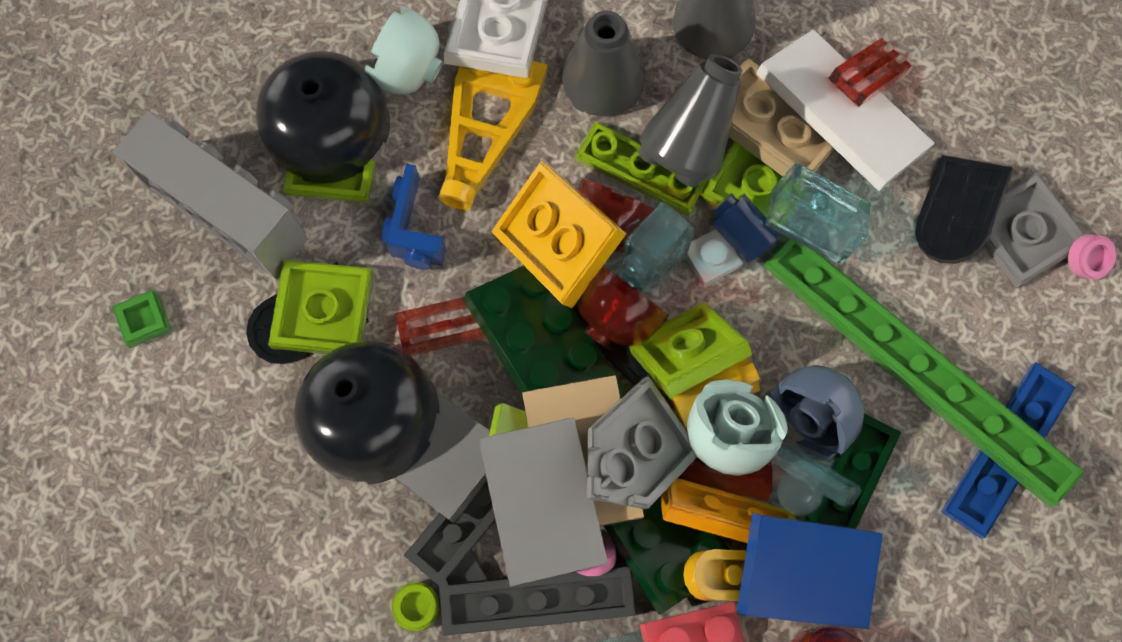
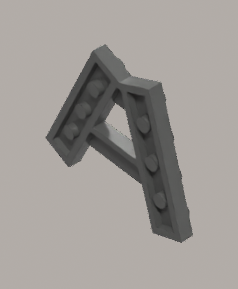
M488 482L483 485L454 524L438 513L403 555L439 586L443 636L636 616L629 567L612 568L609 572L600 576H584L574 571L511 587L508 579L488 581L472 551L496 521Z

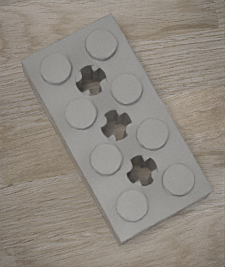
M148 111L112 152L144 186L276 279L281 273L283 259L291 260L308 240L300 227L304 222L291 211L293 205L273 189L268 194L263 192L256 186L258 184L257 179L241 166L236 165L233 169L229 168L221 162L224 157L207 142L201 141L199 145H196L187 138L190 133L171 117H167L162 121Z

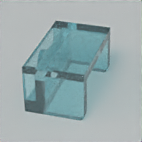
M795 162L771 190L765 225L841 265L868 238L871 203Z

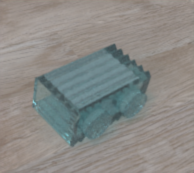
M661 202L625 240L621 268L625 270L622 273L625 280L638 291H643L646 288L649 292H657L658 286H662L664 280H668L669 275L674 273L675 268L680 267L681 261L686 260L694 236V226L666 203Z

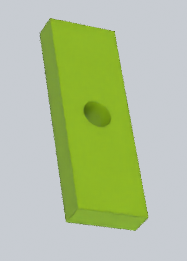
M595 121L577 151L575 160L689 217L708 180H702L698 187L683 184L677 179L676 173L661 165H653L644 161L638 154L641 143ZM644 163L649 168L647 170H639L635 165Z

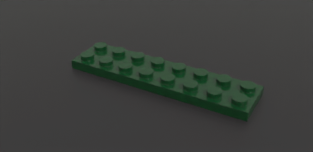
M524 265L465 293L464 303L521 394L526 391L616 375L574 308L561 304ZM616 375L619 395L621 399L628 392L623 386L618 376ZM680 475V476L678 477L679 479H683V480H684V478H683L682 475ZM659 497L649 508L643 509V519L606 525L604 528L660 615L691 595L685 585L683 576L685 564L691 555L704 550L730 549L720 535L663 520L661 499Z

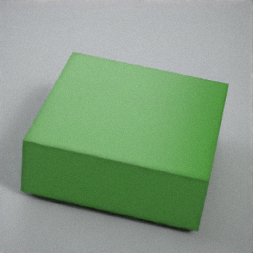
M155 289L112 306L125 344L129 348L172 331L159 293Z

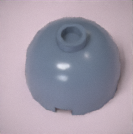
M819 365L796 369L788 374L768 395L779 406L785 415L786 421L804 438L796 442V444L811 456L827 460L832 459L837 453L841 455L856 440L862 430L865 411L862 398L853 382L847 376L834 369Z

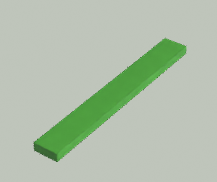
M795 233L765 262L764 267L809 307L1049 508L1057 506L1085 473L1081 467Z

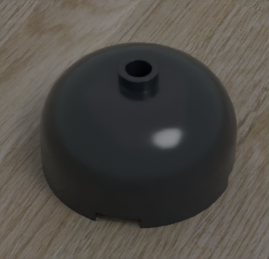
M315 51L300 54L285 61L270 74L258 96L256 121L261 139L279 167L302 177L303 181L339 182L361 173L364 166L369 163L368 161L378 152L383 142H387L390 131L389 110L381 88L364 72L365 67L362 64L339 53Z
M358 341L342 345L330 351L308 371L296 396L294 408L295 427L306 452L331 475L348 481L377 484L391 480L406 472L425 454L431 444L429 438L435 425L436 414L440 413L439 400L431 379L409 354L387 343Z

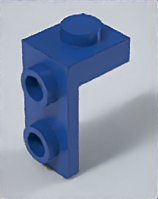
M407 163L403 177L397 176L394 183L392 198L396 205L393 217L387 216L384 221L382 241L386 242L392 257L405 259L404 263L410 267L428 270L431 264L443 266L446 253L443 238L407 230L420 181L416 165Z

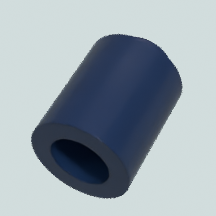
M731 193L712 210L716 218L711 224L746 263L761 255L780 236V232L745 194L736 198Z

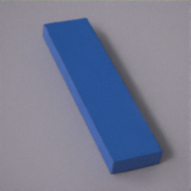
M1035 362L1029 367L1006 407L1046 438L1076 387ZM979 449L941 512L980 539H984L1019 482Z

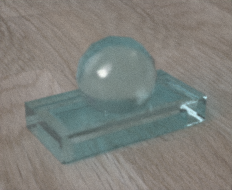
M782 441L777 454L770 460L771 463L787 472L779 480L777 488L779 502L788 512L797 516L815 512L821 505L824 495L842 506L854 504L862 491L859 485L785 441Z

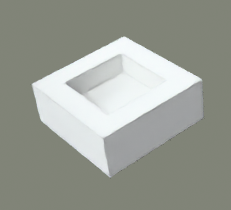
M716 229L684 245L681 250L703 287L739 269L743 264L735 249Z

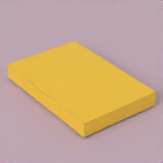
M540 161L491 231L561 304L573 308L627 234L554 168L543 161Z

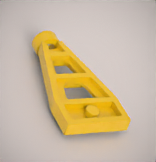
M532 60L528 78L459 66L454 83L446 178L438 196L442 204L463 211L471 210L476 195L535 109L548 72L547 64ZM483 92L510 101L511 107L499 124L491 125L473 119V99L478 93ZM468 133L492 139V144L481 162L461 157L464 139Z

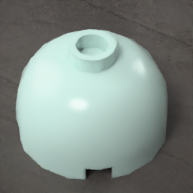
M405 5L400 6L401 14L396 11L392 13L374 43L371 53L376 55L375 67L372 68L366 65L364 70L379 85L382 91L393 95H407L415 92L425 81L432 84L443 65V61L437 58L440 41L436 30L426 18Z
M728 379L711 381L705 385L703 391L697 395L690 410L687 430L690 446L699 459L723 474L740 476L758 471L770 462L780 449L788 427L785 415L773 399L766 395L764 401H762L759 397L750 393L753 386Z

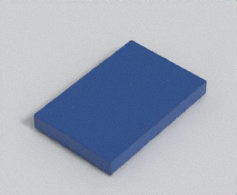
M752 513L737 612L752 617L869 629L883 533Z

